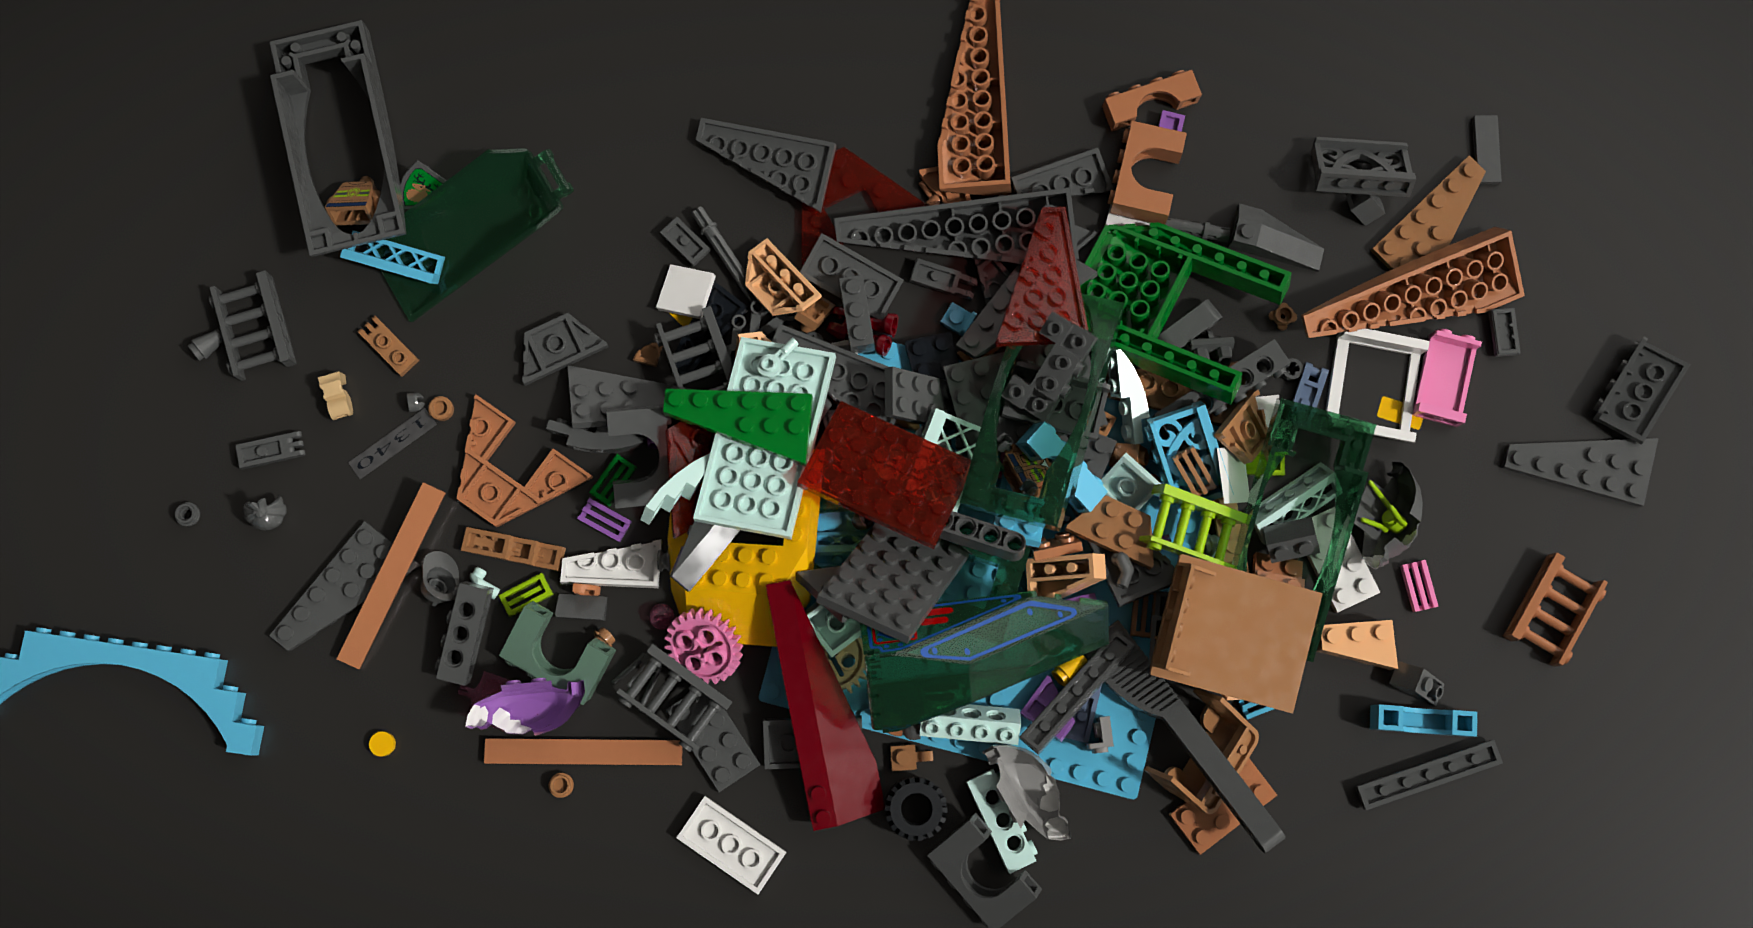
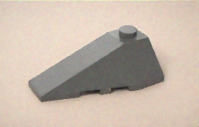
M1238 204L1228 244L1229 249L1319 271L1324 248L1264 210Z

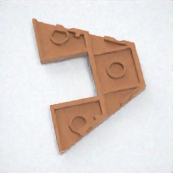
M478 395L474 396L475 402L472 419H470L469 424L470 431L466 441V454L463 469L461 470V482L458 488L457 500L488 522L499 527L593 478L591 474L555 449H552L525 487H523L488 462L516 422Z

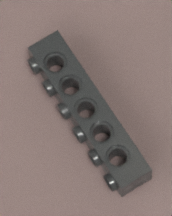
M1275 339L1230 366V368L1242 372V376L1247 380V385L1240 386L1233 400L1235 404L1246 398V392L1252 388L1256 392L1267 384L1266 379L1271 376L1276 379L1287 372L1285 367L1291 362ZM1257 363H1262L1266 366V373H1262L1257 369ZM1192 390L1155 413L1152 418L1192 405L1191 403L1197 402V400L1205 401L1208 414L1211 415L1213 413L1216 417L1227 410L1225 406L1227 403ZM1195 414L1187 416L1188 421L1186 423L1195 418ZM1178 419L1176 420L1182 427L1186 424L1180 422ZM1164 424L1160 428V432L1165 439L1169 437V433L1166 430H1171L1175 435L1178 433V429L1172 424Z

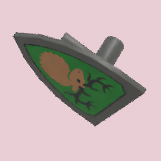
M416 160L404 174L400 184L403 209H418L433 205L445 198L455 186L431 170L429 166Z

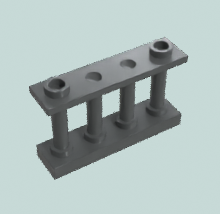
M266 271L256 273L258 281L255 282V285L223 294L217 287H210L211 295L209 296V301L212 308L216 310L229 358L227 368L231 376L241 381L246 380L244 370L274 360L280 361L287 367L297 364L274 279ZM255 294L262 295L264 303L261 304V307L229 316L226 303ZM261 316L268 317L270 325L267 326V329L235 338L232 325ZM268 338L274 339L276 348H273V351L244 360L240 359L238 347Z
M711 306L702 308L703 317L700 318V321L665 333L661 323L656 324L658 332L654 335L659 347L664 346L678 389H684L683 384L719 372V374L724 373L727 381L723 382V385L709 390L727 391L733 366ZM704 330V332L709 331L711 338L707 339L708 342L671 354L668 341ZM709 351L717 353L719 360H716L715 364L679 375L675 363Z
M652 644L647 650V653L651 655L648 658L650 661L627 692L619 688L616 692L621 695L618 700L629 708L632 705L636 706L681 739L678 744L689 752L692 749L698 751L700 746L695 743L696 739L717 710L720 711L722 708L727 710L732 701ZM664 664L671 669L668 673L670 676L648 706L645 707L634 698L656 668ZM684 679L691 684L688 687L690 690L666 722L656 715L655 711L677 681L680 682ZM704 693L711 698L708 702L710 705L688 735L685 736L674 727L696 697H700Z

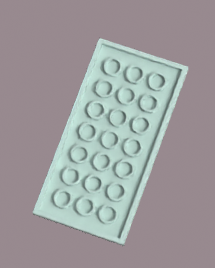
M741 337L727 391L812 394L813 403L807 467L793 460L780 458L771 452L761 451L716 433L693 517L695 522L792 539L836 360L835 353L797 346L781 362L782 367L779 374L773 378H766L758 372V360L766 354L774 355L785 344Z

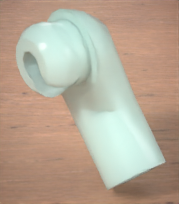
M475 567L473 573H470V580L472 583L494 588L492 599H495L500 589L483 580L486 576V571Z

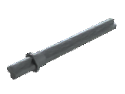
M698 207L691 214L701 228V235L706 236L751 304V302L757 299L745 286V270L717 229V223L711 221L703 207ZM754 303V310L756 312H759L761 310V305L759 303ZM766 308L761 313V316H764L768 313V310Z

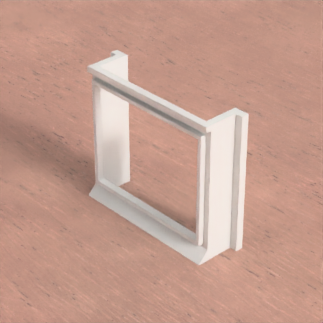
M1371 329L1339 333L1336 336L1323 426L1415 443L1416 433L1410 432L1420 357L1421 354L1428 351L1429 341ZM1349 343L1410 355L1399 429L1338 418Z

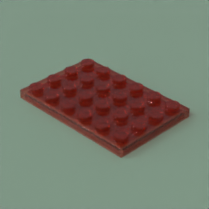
M840 401L801 474L797 486L934 549L976 462Z

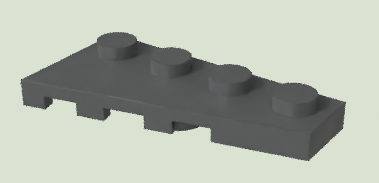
M1099 148L1028 171L1010 179L1015 194L1069 187L1071 189V196L1104 194L1114 190Z

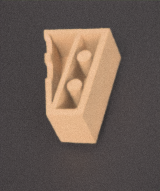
M1105 554L1066 555L1034 561L1033 558L1026 559L1028 601L1050 604L1105 580ZM1028 606V608H1042V607Z
M1392 620L1329 624L1314 627L1313 638L1316 652L1374 665L1387 670L1398 669Z

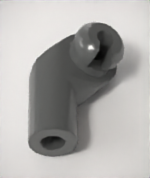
M1116 552L1111 557V562L1118 566L1120 570L1116 586L1128 589L1134 567L1126 553Z

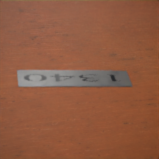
M424 408L348 463L359 479H362L437 424L426 408Z

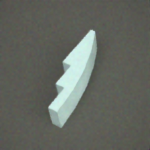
M710 453L686 466L664 484L646 505L641 521L649 525L660 508L670 513L680 496L690 500L704 479Z

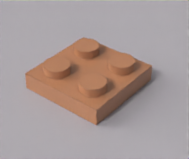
M1069 532L1057 533L1055 538L1050 539L1042 537L1039 548L1026 545L1027 553L1034 561L1083 551L1082 542L1073 534H1069Z

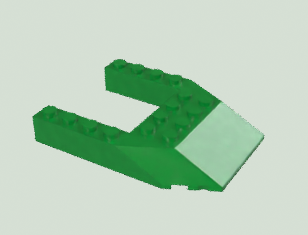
M1159 222L1143 226H1135V224H1125L1124 226L1105 225L1085 262V265L1097 271L1098 276L1093 280L1089 279L1083 283L1080 289L1074 293H1069L1064 303L1089 332L1099 337L1098 342L1109 349L1122 350L1130 362L1136 366L1231 405L1241 386L1242 372L1157 338L1191 272L1281 305L1290 287L1292 272Z

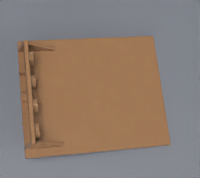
M1180 554L1175 565L1172 584L1170 585L1158 636H1155L1157 640L1149 674L1293 714L1323 593Z

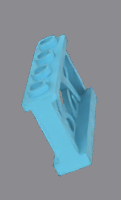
M1200 400L1191 403L1192 405L1147 419V427H1144V431L1148 441H1153L1155 449L1151 450L1155 463H1160L1162 469L1161 472H1158L1161 483H1166L1176 488L1184 485L1186 486V491H1190L1171 458L1177 454L1179 447L1185 440L1189 446L1193 445L1195 449H1206L1207 454L1203 455L1201 460L1203 464L1207 463L1210 465L1208 472L1215 485L1218 486L1217 489L1208 491L1207 494H1202L1200 497L1211 501L1223 497L1217 454L1219 446L1214 436L1215 433L1206 405ZM1192 414L1196 416L1183 427L1176 421ZM1164 424H1172L1178 429L1176 435L1171 430H1166L1169 433L1167 439H1162L1159 435L1160 428ZM1191 434L1194 439L1195 434H1200L1201 439L1199 442L1194 443L1189 439L1188 435ZM1162 446L1169 447L1166 456L1164 454ZM1196 463L1195 469L1204 485H1207L1208 482L1204 476L1200 475V468ZM1170 471H1171L1174 475H1176L1177 477H1179V478L1176 479L1174 482H1173V479H1172V476H1171ZM1185 471L1191 482L1195 484L1196 491L1200 489L1192 473ZM1173 503L1170 505V508L1174 507L1178 513L1181 512L1182 509H1180L1179 504Z

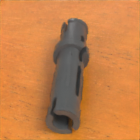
M1169 217L1165 224L1204 240L1213 239L1227 243L1231 229L1230 227L1210 225V222L1197 223Z

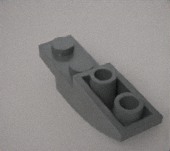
M557 418L556 421L549 420L546 427L550 433L568 438L566 445L570 449L582 452L621 453L644 447L647 442L640 434L608 436L607 426L597 427L595 433H593L594 429L592 428L573 429L570 426L571 422Z

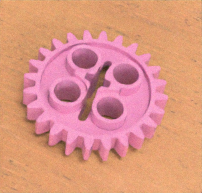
M693 608L688 613L682 612L667 629L669 633L665 636V640L669 642L665 645V649L671 650L668 655L700 679H703L707 684L711 680L714 684H717L720 679L725 681L728 676L735 672L741 663L739 660L743 656L739 652L743 644L736 643L741 638V635L733 634L736 626L729 628L727 625L730 620L721 621V613L714 617L712 609L704 614L703 608H700L697 612Z

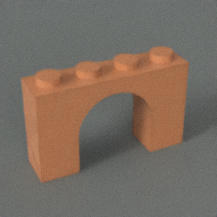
M1136 121L1131 122L1130 129L1125 128L1122 142L1126 143L1125 150L1120 149L1117 163H1121L1120 170H1115L1112 182L1117 185L1115 190L1110 191L1108 204H1112L1110 213L1151 223L1159 222L1164 225L1166 224L1173 194L1141 186L1133 177L1131 168L1138 161L1149 158L1179 164L1187 133Z

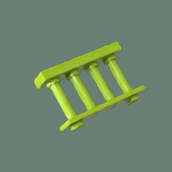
M1166 483L1153 485L1151 494L1160 497L1159 501H1161L1153 534L1140 536L1139 541L1146 543L1147 548L1161 551L1163 549L1177 555L1184 554L1234 568L1235 565L1224 562L1229 537L1235 524L1246 523L1248 514ZM1176 503L1180 505L1182 510L1172 543L1162 539L1170 505ZM1195 510L1201 512L1202 520L1194 550L1183 547V542L1191 512ZM1217 518L1221 520L1223 525L1213 558L1203 554L1211 521Z

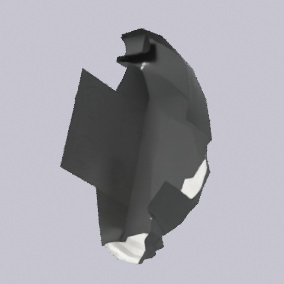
M1402 462L1391 463L1393 468L1390 473L1387 472V475L1392 478L1383 489L1376 483L1374 484L1389 503L1406 519L1408 524L1405 529L1400 533H1392L1390 530L1384 533L1381 529L1360 521L1364 517L1382 524V515L1388 510L1369 484L1364 489L1351 522L1365 531L1362 558L1367 565L1374 569L1389 564V558L1400 555L1408 549L1418 535V526L1421 522L1423 506L1421 489L1414 475Z

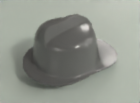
M442 551L430 552L426 555L422 564L421 593L430 601L431 606H436L438 603L452 601L454 589L456 586H459L458 566L448 554Z

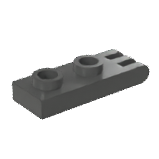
M292 432L235 445L239 468L243 470L305 456V450L295 451V448L304 446L303 441L293 442V439L302 437V432Z

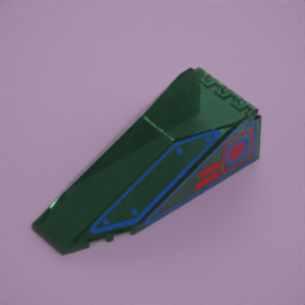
M1036 591L937 602L908 644L860 623L863 652L866 655L864 658L867 673L866 687L872 728L874 730H883V733L906 729L971 704L1109 644L1108 602L1081 597L1079 602L1063 600L1059 594H1055L1054 598L1037 596Z

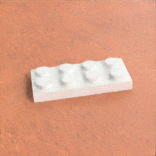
M1335 506L1313 516L1312 520L1320 553L1308 555L1307 558L1334 612L1338 613L1379 594L1380 591L1338 507Z
M704 796L677 836L678 840L756 894L760 893L786 854L785 850L706 796Z

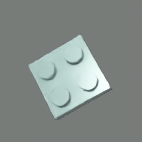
M1127 453L1101 479L1104 488L1108 491L1107 496L1137 510H1140L1153 496L1151 494L1153 485L1161 484Z

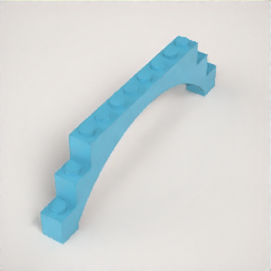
M36 627L35 632L25 631L20 655L5 653L4 657H0V704L25 686L65 669L99 664L123 665L156 675L190 696L207 713L220 731L227 744L226 752L259 755L264 726L256 725L257 720L241 718L246 693L238 692V687L223 685L228 660L220 659V654L205 652L204 657L195 656L196 651L181 649L180 653L171 652L172 647L157 645L156 650L147 649V643L132 641V646L123 645L124 640L108 638L106 643L100 642L99 636L84 634L83 639L75 638L76 633L60 631L59 635H52V629Z

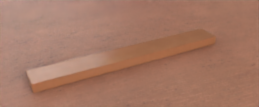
M422 483L337 660L357 669L361 668L446 492L427 483Z
M485 739L484 763L682 765L683 747L678 744L680 740Z

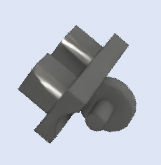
M1206 330L1205 337H1198L1190 341L1189 352L1209 360L1217 358L1218 363L1229 365L1235 343L1234 337L1222 338L1221 336H1213L1212 330Z

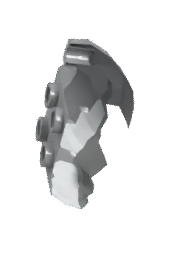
M992 745L984 750L982 753L987 756L989 765L998 763L1000 780L996 791L1000 800L1005 801L1008 805L1009 814L1013 822L1018 823L1020 828H1022L1026 820L1047 839L1059 841L1071 839L1068 821L1059 814L1060 791L1055 778L1051 776V768L1038 755L1025 748L1012 745Z

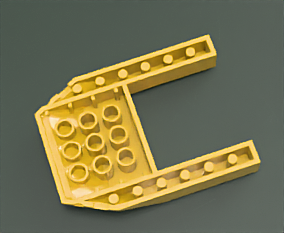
M678 443L675 474L695 460L709 454L710 449L701 444ZM816 449L813 450L792 539L784 538L783 546L730 543L690 592H687L670 577L671 591L680 615L682 612L688 613L692 608L695 612L703 608L704 614L712 609L714 617L721 613V621L730 620L727 625L729 628L736 626L733 634L741 635V638L736 643L777 647L766 584L790 579L803 607L806 608L811 600V594L796 580V573L814 570L825 457L823 453ZM702 483L690 500L680 496L670 512L668 530L670 574L681 547L685 545L689 527L694 523L693 517Z

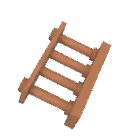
M1557 552L1547 555L1503 635L1504 638L1510 641L1525 638L1554 655L1550 662V665L1553 667L1563 666L1571 659L1573 655L1571 650L1597 602L1604 598L1606 594L1605 587L1608 584L1607 581L1601 580L1591 585L1564 569L1562 563L1565 557ZM1559 576L1586 592L1587 596L1582 605L1552 589L1551 583L1554 577ZM1543 597L1552 599L1576 614L1570 626L1541 609L1540 603ZM1536 617L1565 634L1559 647L1530 630L1528 625L1532 618Z

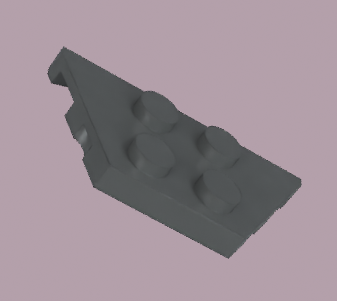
M569 313L561 315L524 333L525 352L523 353L524 376H522V381L526 386L609 346L606 341L599 338Z

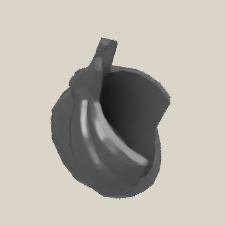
M279 495L269 505L266 504L265 498L260 499L257 503L246 502L243 505L245 520L254 528L268 531L282 524L284 516L287 514V507L284 504L283 498Z

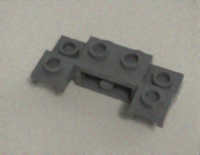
M1054 311L1051 312L1039 333L1055 342V345L1032 383L1030 384L1019 376L1013 375L1001 395L1020 409L1027 410L1043 422L1048 421L1061 398L1065 399L1072 389L1070 386L1074 377L1078 378L1085 368L1083 363L1099 338Z

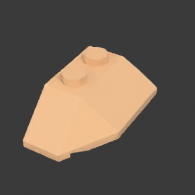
M768 238L748 252L745 286L772 316L804 311L822 297L816 288Z

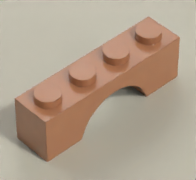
M1179 70L1173 73L1171 77L1165 79L1159 77L1144 86H1141V84L1134 85L1123 93L1113 92L1105 98L1102 108L1111 131L1130 126L1131 122L1135 121L1137 117V108L1146 101L1162 100L1173 106L1175 110L1198 103L1202 93L1193 71L1184 72V70Z

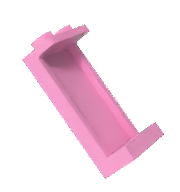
M1438 329L1428 336L1429 348L1424 354L1412 416L1458 427L1466 421L1467 414L1463 413L1476 350L1481 347L1482 342L1475 340V337L1470 335L1458 336L1452 334L1450 330Z

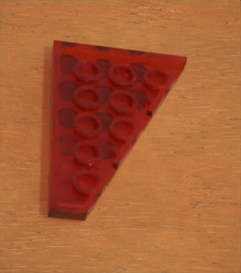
M1043 207L1041 209L995 342L996 347L1055 344V342L1039 333L1052 311L1088 330L1066 207Z

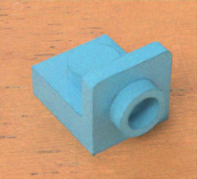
M952 302L941 319L940 324L962 337L975 321L977 313L974 311L970 313Z

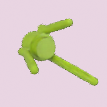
M1369 480L1368 484L1388 510L1382 515V524L1364 517L1360 521L1379 528L1384 533L1389 530L1392 533H1400L1408 524L1406 519L1389 503L1373 481Z

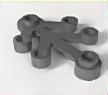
M755 300L750 304L751 320L749 333L762 332L767 336L779 324L795 320L797 312H794L792 316L787 314L777 315L759 329L761 313L765 307L758 300ZM754 303H759L761 305V310L759 312L754 311ZM739 314L731 319L733 326L731 344L726 346L732 366H734L735 360L731 358L730 354L732 351H736L737 334H741L742 328L746 325L745 317ZM740 317L743 320L741 326L735 325V318Z

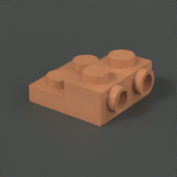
M1259 552L1254 554L1252 574L1305 588V579H1302L1303 561L1290 559L1271 563L1269 554Z

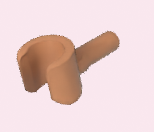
M924 181L919 182V186L929 198L925 205H939L940 198L928 189Z

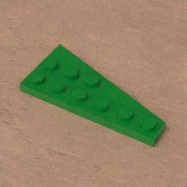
M692 389L665 390L663 412L666 416L691 425L695 424L712 433L716 432L725 435L734 441L761 451L771 452L780 458L790 459L807 467L813 403L812 394Z

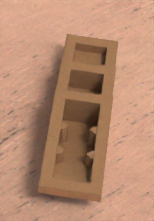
M466 527L461 551L561 572L562 558H564L566 548Z

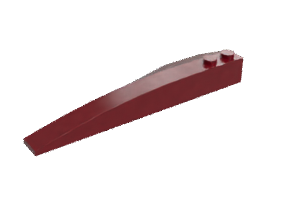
M791 580L766 584L813 831L840 826L884 810L885 804L876 759L869 748L867 740L861 731Z

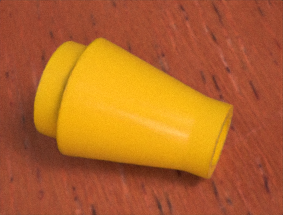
M1078 651L1062 661H1065V663H1058V665L1054 666V670L1051 673L1060 685L1065 686L1088 662L1081 652Z

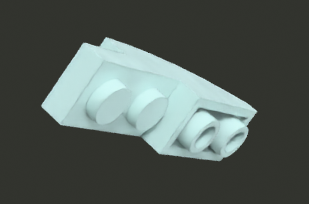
M1106 349L1105 365L1109 373L1107 384L1111 385L1109 391L1111 397L1120 398L1119 412L1122 415L1123 425L1121 427V434L1124 442L1131 444L1144 443L1141 419L1150 418L1141 380L1122 350Z

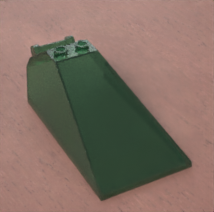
M526 148L488 149L404 213L406 234L385 240L445 257L438 284H431L380 269L410 322L417 320L528 238L564 208L560 199L570 195L574 188L564 178L553 159L554 154L551 149L542 151L536 157ZM544 163L559 186L555 191L540 167ZM383 245L376 249L383 259L393 255L388 245ZM395 248L396 252H399L400 250H402V249ZM409 251L399 255L404 265L408 266L416 261ZM428 258L422 262L426 271L434 273L437 264L436 259Z

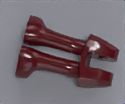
M835 306L832 316L844 321L843 325L829 322L826 332L840 341L848 340L843 306ZM887 313L883 320L870 317L872 330L884 334H873L875 353L885 357L888 354L892 345L891 337L894 338L896 335L899 318L895 313Z

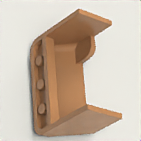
M1195 688L1193 692L1206 704L1200 715L1202 727L1207 731L1206 733L1237 773L1240 774L1258 744V731L1223 697ZM1191 758L1183 771L1174 766L1169 767L1164 773L1148 766L1144 769L1166 790L1207 814L1215 813L1223 802Z

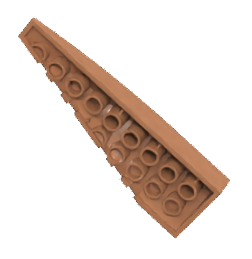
M969 0L960 39V47L951 80L950 93L946 103V112L942 122L941 135L937 145L940 191L982 196L1010 195L1011 180L1000 0Z
M1499 227L1490 228L1399 266L1330 299L1301 315L1306 337L1313 338L1334 335L1339 332H1355L1360 329H1375L1381 326L1424 322L1429 319L1438 320L1450 316L1459 317L1471 313H1485L1525 296L1512 231Z

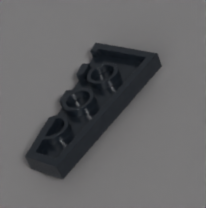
M714 281L706 307L711 306L724 340L733 329L731 324L732 317L738 314L744 316L749 308ZM740 317L735 318V325L741 320ZM692 318L689 324L698 322L700 319ZM704 330L682 337L675 353L708 342L707 339L711 338L709 331L704 332ZM709 351L675 363L678 373L682 375L699 369L712 352Z

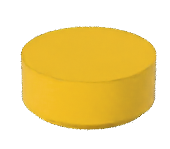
M377 732L369 741V748L376 756H388L394 751L396 746L395 738L389 732Z

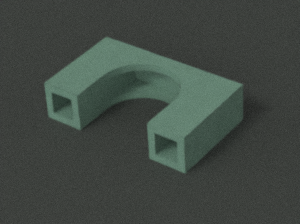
M534 601L524 606L499 656L504 658L507 664L526 671V674L533 679L546 678L547 681L552 682L553 687L567 690L569 681L579 682L584 680L585 694L580 703L584 705L591 699L616 649L594 638L587 644L576 667L560 669L553 666L542 653L541 638L554 613Z

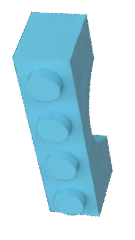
M1045 421L1034 423L1016 443L1031 461L1048 458L1055 461L1062 468L1066 479L1063 497L1078 513L1091 512L1107 494L1108 491L1104 488L1101 479L1087 469V464L1071 451L1072 448L1067 442L1060 439L1051 424Z
M1380 704L1370 705V730L1477 737V712L1422 709Z

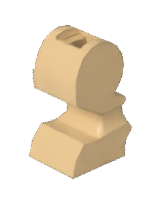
M335 372L318 377L319 386L323 390V398L327 401L328 412L332 420L353 415L351 398L342 387V385L346 384V375L341 372Z

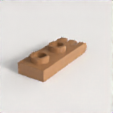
M374 315L371 319L377 326L374 328L367 322L365 326L371 332L367 334L361 328L357 332L403 377L420 360Z

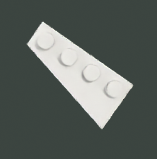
M655 540L647 544H634L631 547L621 549H608L605 552L595 554L593 552L562 558L560 582L561 584L568 585L577 583L595 586L659 588L660 572L657 566L658 550H662V540Z

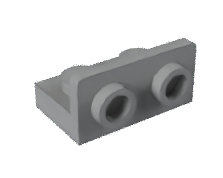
M1110 716L1096 718L1097 723H1093L1094 737L1099 738L1100 743L1085 744L1086 749L1092 750V754L1109 752L1108 747L1114 746Z

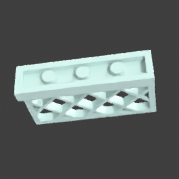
M937 408L931 409L913 456L911 472L908 473L899 494L916 499L918 491L927 487L932 501L927 503H934L935 506L939 507L938 501L950 497L953 504L951 511L957 512L988 430L947 414ZM946 419L954 422L958 430L957 433L946 437L943 430ZM960 425L965 426L967 428L962 430ZM971 429L980 432L977 443L969 446L963 433ZM940 433H941L943 439H941V440L938 441L939 436H940ZM960 435L965 448L953 453L948 440ZM945 442L950 455L937 460L934 453L935 446ZM975 447L974 452L972 454L970 449ZM967 451L970 457L969 465L960 469L955 456ZM932 457L934 462L929 464L930 459ZM951 458L956 471L944 476L939 463ZM936 465L941 478L929 483L925 475L926 470ZM966 470V473L963 477L962 471ZM958 474L962 482L961 486L951 492L946 479ZM922 480L925 482L923 486H921ZM943 481L948 493L935 498L930 486ZM955 493H957L956 499L953 497Z

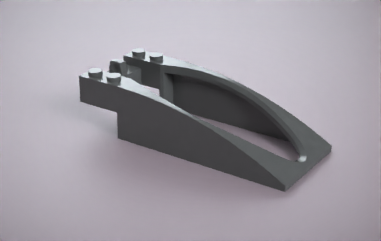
M360 20L270 41L277 73L270 75L309 255L314 257L405 235V217L394 144L370 32L366 25ZM346 55V57L341 58V61L357 80L371 103L385 165L382 190L374 216L362 232L347 234L338 229L325 210L311 177L305 144L306 117L311 93L305 64L321 60L325 61Z

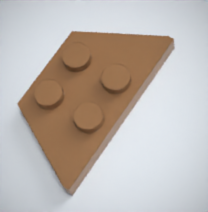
M1253 389L1249 390L1246 394L1247 397L1240 401L1214 434L1215 438L1243 464L1253 462L1270 439L1264 409L1258 410L1255 398L1260 395L1259 390L1256 392Z
M1106 495L1091 512L1082 513L1067 524L1065 531L1110 552L1126 553L1130 561L1142 567L1145 566L1149 570L1153 568V550L1147 548L1146 543L1139 541L1140 536L1152 535L1150 515Z

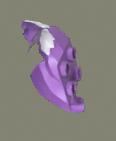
M535 678L531 680V683H521L519 680L507 681L506 685H501V692L473 705L467 716L466 727L470 729L478 727L480 730H483L493 725L508 734H525L533 730L535 736L552 731L568 721L579 707L585 694L584 680L579 682L569 681L567 690L553 687L552 682L547 681L546 678Z

